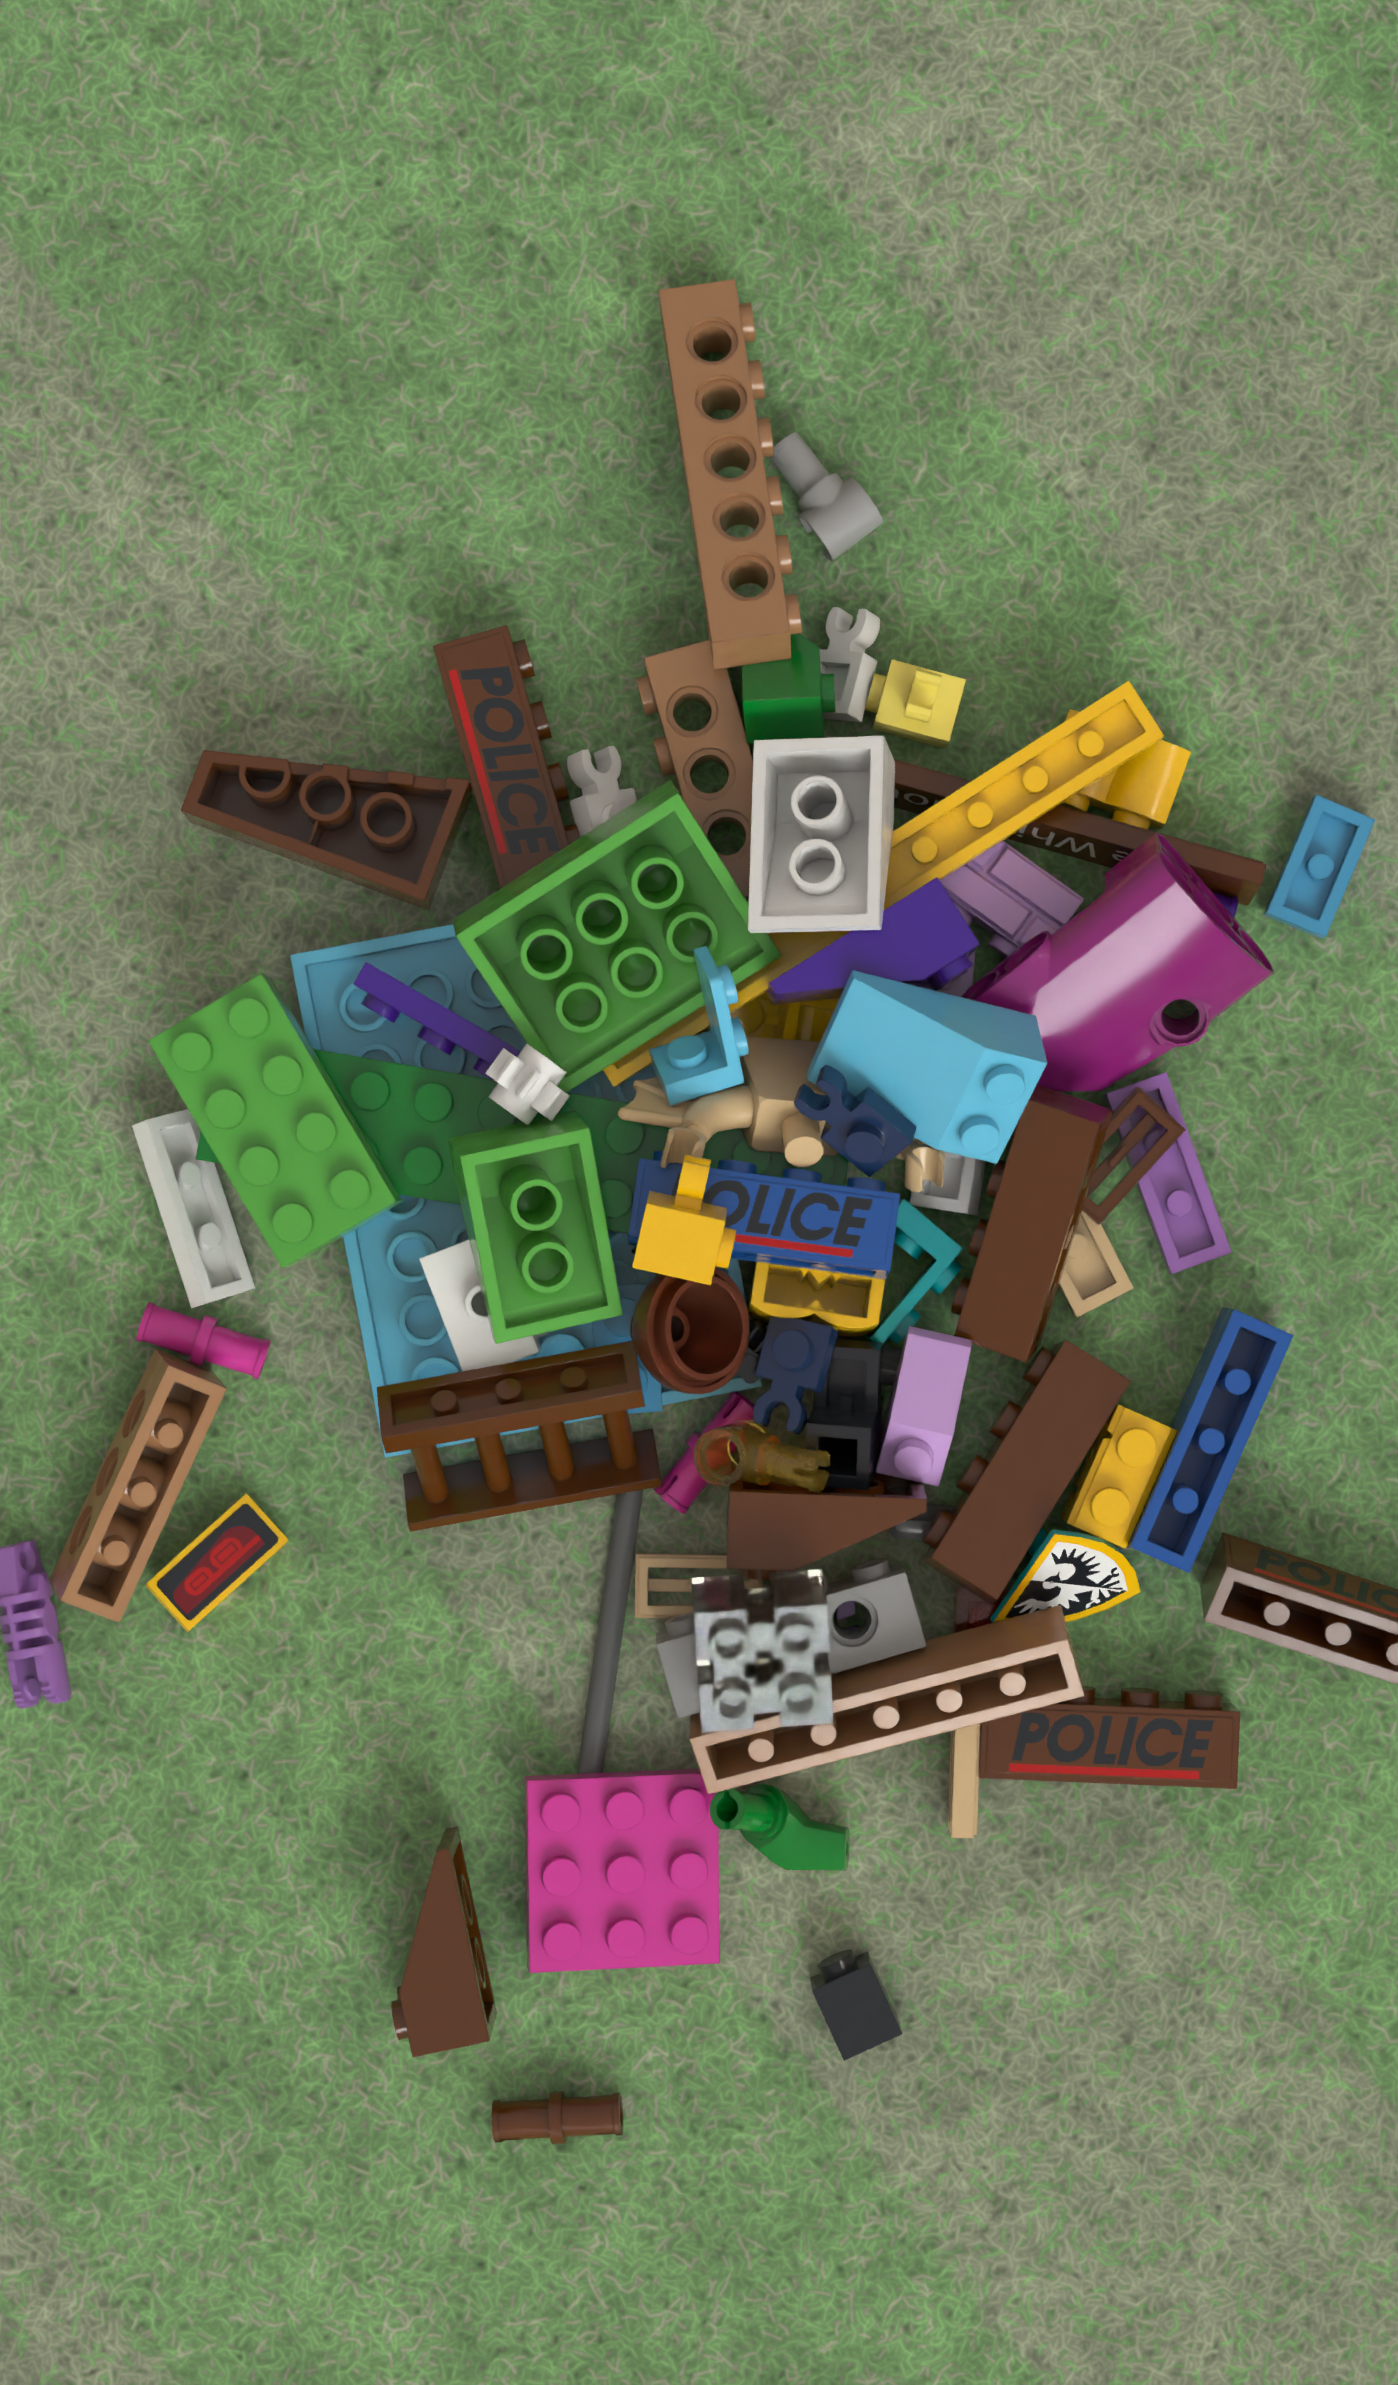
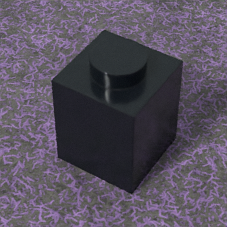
M844 1950L827 1957L817 1965L820 1973L810 1977L811 1989L844 2061L902 2035L900 2021L868 1951L855 1957L852 1950Z

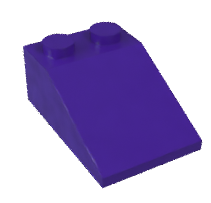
M936 877L885 909L881 930L850 931L769 982L766 994L773 1005L840 998L852 970L922 987L929 982L934 991H938L968 972L967 969L973 966L968 957L980 943L940 880Z

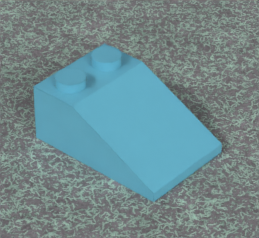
M852 970L806 1073L807 1080L816 1085L821 1068L825 1065L831 1066L844 1076L847 1082V1090L856 1097L869 1087L917 1127L914 1138L937 1150L997 1164L1047 1065V1059L1037 1018L1034 1015Z

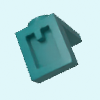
M900 1199L894 1243L916 1261L924 1252L933 1260L879 1322L875 1330L867 1336L873 1342L884 1343L887 1338H890L894 1343L898 1344L907 1334L909 1326L913 1327L921 1317V1314L913 1309L929 1289L936 1295H939L962 1268V1265L954 1259L963 1248L905 1199Z

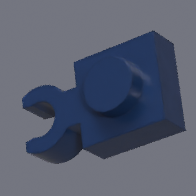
M825 1065L821 1068L816 1085L828 1095H819L805 1084L801 1085L798 1089L794 1101L798 1111L810 1119L825 1120L821 1138L868 1177H871L913 1142L917 1128L914 1124L869 1087L856 1097L847 1090V1082L844 1076L831 1066Z
M770 1316L755 1376L772 1383L770 1390L763 1393L755 1403L753 1410L755 1423L768 1427L773 1410L780 1405H787L790 1414L786 1430L793 1434H801L807 1422V1410L802 1402L803 1392L808 1390L822 1394L838 1331L835 1328L797 1318Z

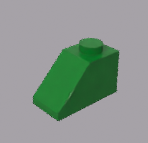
M801 634L791 635V659L742 666V700L747 744L754 743V740L824 738L823 713L836 712L834 673L821 674L820 649Z

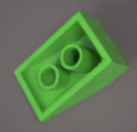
M571 1111L557 1114L552 1121L543 1117L532 1120L529 1125L520 1122L447 1138L459 1201L494 1342L499 1344L623 1315L590 1128L577 1113Z

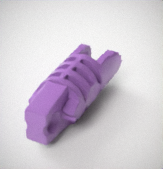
M25 1541L0 1547V1607L2 1608L0 1625L3 1643H7L9 1646V1650L5 1651L14 1700L18 1708L34 1707L35 1704H39V1699H42L41 1693L46 1697V1701L49 1700L50 1703L68 1702L72 1694L63 1642L57 1639L60 1626L57 1620L56 1605L50 1601V1596H53V1589L47 1573L44 1572L36 1541Z

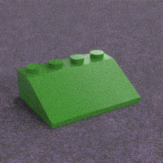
M671 780L453 919L455 936L527 1044L567 1072L557 1085L565 1093L705 1005L693 949L707 946L717 967L725 964L728 965L735 985L782 956L768 933L749 932V903Z

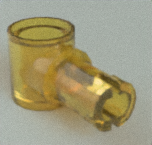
M742 1419L703 1433L696 1442L694 1463L699 1474L706 1482L715 1486H729L740 1481L768 1485L771 1481L806 1488L812 1492H820L827 1483L829 1472L819 1470L818 1466H830V1455L827 1451L823 1450L815 1451L780 1443L778 1437L770 1434L766 1427L755 1423L753 1419ZM730 1441L736 1445L739 1451V1465L731 1456Z

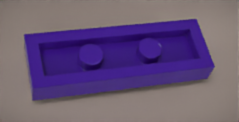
M365 962L353 985L367 993L361 1003L363 1006L393 1023L396 1022L400 1013L423 1025L417 1037L448 1055H451L456 1045L479 1057L473 1069L493 1081L495 1080L488 1076L486 1072L502 1049H506L516 1057L521 1052Z

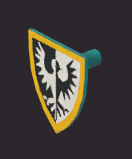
M1043 1525L1028 1549L1032 1559L990 1620L994 1623L1058 1605L1062 1606L1066 1622L1087 1617L1107 1610L1140 1593L1141 1590L1136 1571L1120 1549L1102 1538L1078 1532L1053 1529L1048 1535Z

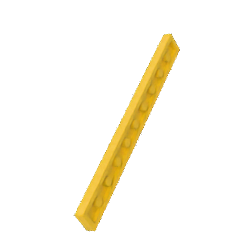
M1130 681L1119 686L894 830L884 910L936 877L939 880L947 877L1163 739L1162 731ZM850 931L768 933L782 956L735 985L738 1002L728 1005L730 1014L765 993L769 982ZM705 1005L603 1069L613 1087L621 1085L652 1065L649 1049L671 1043L682 1036L698 1035L710 1028Z

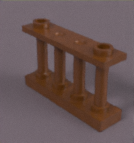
M633 1341L377 1387L380 1431L385 1452L387 1454L410 1449L417 1472L403 1474L407 1522L410 1532L662 1486L653 1429L632 1432L629 1419V1409L645 1407L638 1357ZM602 1415L607 1437L569 1444L564 1421ZM538 1426L544 1449L511 1455L505 1454L500 1433ZM470 1438L475 1439L480 1460L442 1467L437 1444Z

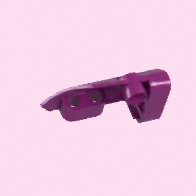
M1156 832L1105 873V891L1098 899L1052 935L1049 931H1043L1031 938L973 984L961 997L1036 1016L1047 1065L1035 1089L1041 1085L1056 1091H1102L1172 1048L1189 1046L1199 1041L1207 1032L1209 1023L1270 977L1274 970L1263 951L1172 844L1163 835ZM1179 999L1188 1000L1197 1007L1192 1015L1181 1019L1168 1016L1164 1013L1163 1009L1168 1003Z

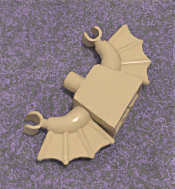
M746 1036L749 1054L739 1057L745 1083L670 1106L657 1076L646 1080H636L633 1083L636 1096L628 1105L619 1109L618 1116L626 1121L671 1128L668 1131L660 1164L662 1168H666L669 1163L683 1164L685 1154L702 1158L705 1144L713 1134L732 1129H742L748 1146L756 1151L781 1152L785 1154V1158L792 1165L809 1167L816 1164L822 1155L835 1156L839 1153L821 1138L826 1121L813 1120L804 1116L794 1104L798 1089L803 1084L819 1095H828L817 1085L807 1080L806 1072L820 1042ZM913 1138V1142L896 1155L898 1159L906 1160L904 1186L910 1191L921 1192L923 1180H929L936 1183L938 1187H943L944 1151L937 1150Z

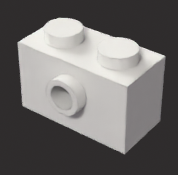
M469 1240L419 1259L462 1371L512 1363L542 1350L538 1338L547 1335L548 1332L499 1344L494 1342Z

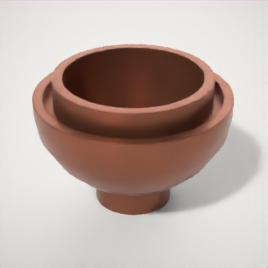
M715 1267L711 1285L658 1274L647 1285L637 1302L630 1323V1335L641 1362L657 1382L669 1389L682 1393L705 1394L723 1387L739 1370L749 1342V1316L739 1288L725 1272Z

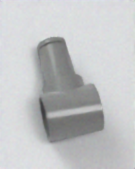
M798 432L788 435L773 447L774 456L769 458L801 498L798 506L803 512L798 516L807 533L813 530L826 547V550L822 553L829 561L835 560L884 523L877 507L860 484L852 477L843 481L837 473L829 474Z

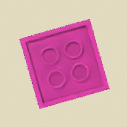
M700 1769L524 1776L527 1969L529 1973L720 1963L719 1830L711 1820L709 1811L710 1802L716 1793H707Z

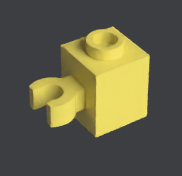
M892 659L887 676L874 673L865 707V711L876 713L872 729L946 749L951 738L966 679Z

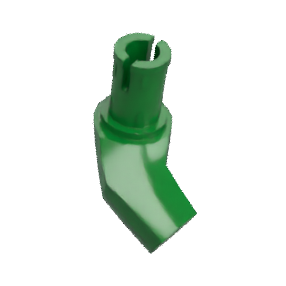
M757 1784L750 1786L746 1792L731 1788L729 1791L717 1792L713 1796L709 1811L715 1826L723 1830H740L743 1837L770 1861L785 1870H847L850 1850L849 1828L811 1820L802 1808L783 1790L772 1785Z

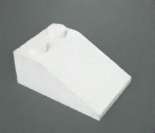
M884 736L754 740L748 930L750 933L882 929L894 825L895 761Z

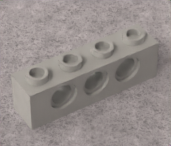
M887 1558L873 1559L850 1568L852 1577L827 1583L826 1576H815L791 1584L789 1586L790 1595L769 1601L765 1600L762 1593L748 1595L727 1604L728 1613L704 1619L702 1612L696 1611L667 1620L665 1622L667 1630L656 1633V1646L677 1718L927 1647L902 1563L889 1566ZM857 1601L868 1609L866 1621L855 1630L840 1629L832 1621L834 1611L844 1602ZM795 1619L806 1627V1636L799 1645L793 1648H782L771 1640L770 1635L773 1627L782 1620ZM723 1637H732L739 1640L745 1647L741 1660L731 1666H722L715 1663L710 1658L708 1651L716 1640Z

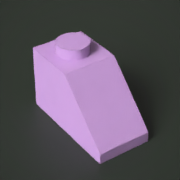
M909 1326L883 1420L876 1473L939 1486L954 1434L972 1340Z

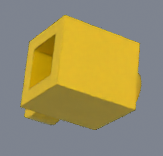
M685 1154L676 1196L649 1191L632 1268L707 1285L712 1283L715 1266L728 1269L736 1230L724 1227L727 1208L702 1203L710 1170V1159Z

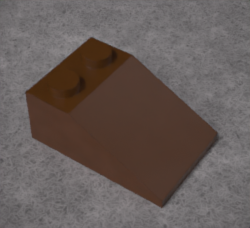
M731 1465L729 1467L727 1509V1569H739V1575L743 1578L769 1580L777 1578L778 1571H794L925 1513L927 1511V1497L923 1483L876 1473L875 1471L869 1490L804 1485L805 1468Z
M458 1826L445 1829L437 1848L402 1984L397 1987L398 2000L391 2002L398 2040L409 2039L412 2058L489 2042L497 2014Z

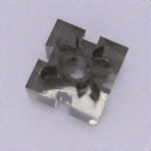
M822 1569L771 1572L770 1587L745 1589L743 1574L691 1578L701 1733L754 1729L753 1714L779 1712L781 1727L832 1724V1682L827 1653L830 1652L828 1603Z

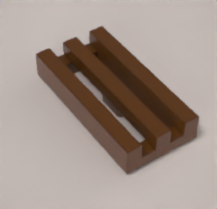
M1135 1087L1113 1111L1103 1144L1138 1105L1147 1113L1094 1170L1082 1211L1097 1225L1109 1215L1186 1130L1139 1087ZM1158 1122L1165 1129V1132L1102 1201L1096 1205L1088 1197Z

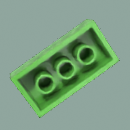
M261 973L148 1040L282 1268L296 1265L403 1201L272 978Z

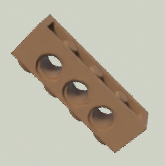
M710 640L645 657L644 664L647 675L635 679L645 715L658 712L664 737L654 739L653 744L662 776L675 774L680 795L707 838L713 827L724 822L733 823L743 831L745 843L737 853L732 855L718 853L747 901H749L753 760L749 745L746 742V735L727 668L714 670ZM689 700L699 701L709 709L711 718L704 728L698 731H686L677 725L674 720V713L683 702ZM706 761L720 764L728 775L726 785L715 793L699 791L691 781V774L697 765Z
M155 1348L50 1576V1581L60 1601L120 1623L227 1390L213 1371Z

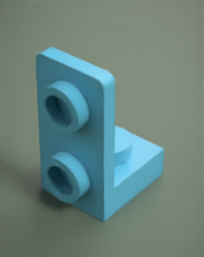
M707 946L693 949L711 1031L694 1036H682L671 1043L649 1049L654 1072L670 1106L745 1083L739 1057L749 1054L748 1043L739 1018H731L728 1006L738 1002L737 990L728 965L725 964L717 967Z

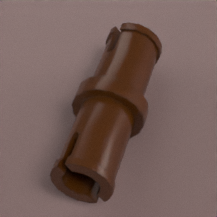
M562 2091L550 2092L548 2099L503 2102L493 2100L492 2133L495 2143L506 2140L550 2138L552 2144H566L567 2137L623 2135V2104L620 2093L604 2096L565 2098Z

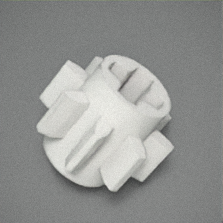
M528 1044L525 1045L517 1057L503 1048L486 1072L488 1076L498 1082L489 1098L527 1125L531 1123L538 1112L552 1121L569 1098L568 1094L557 1087L567 1072Z

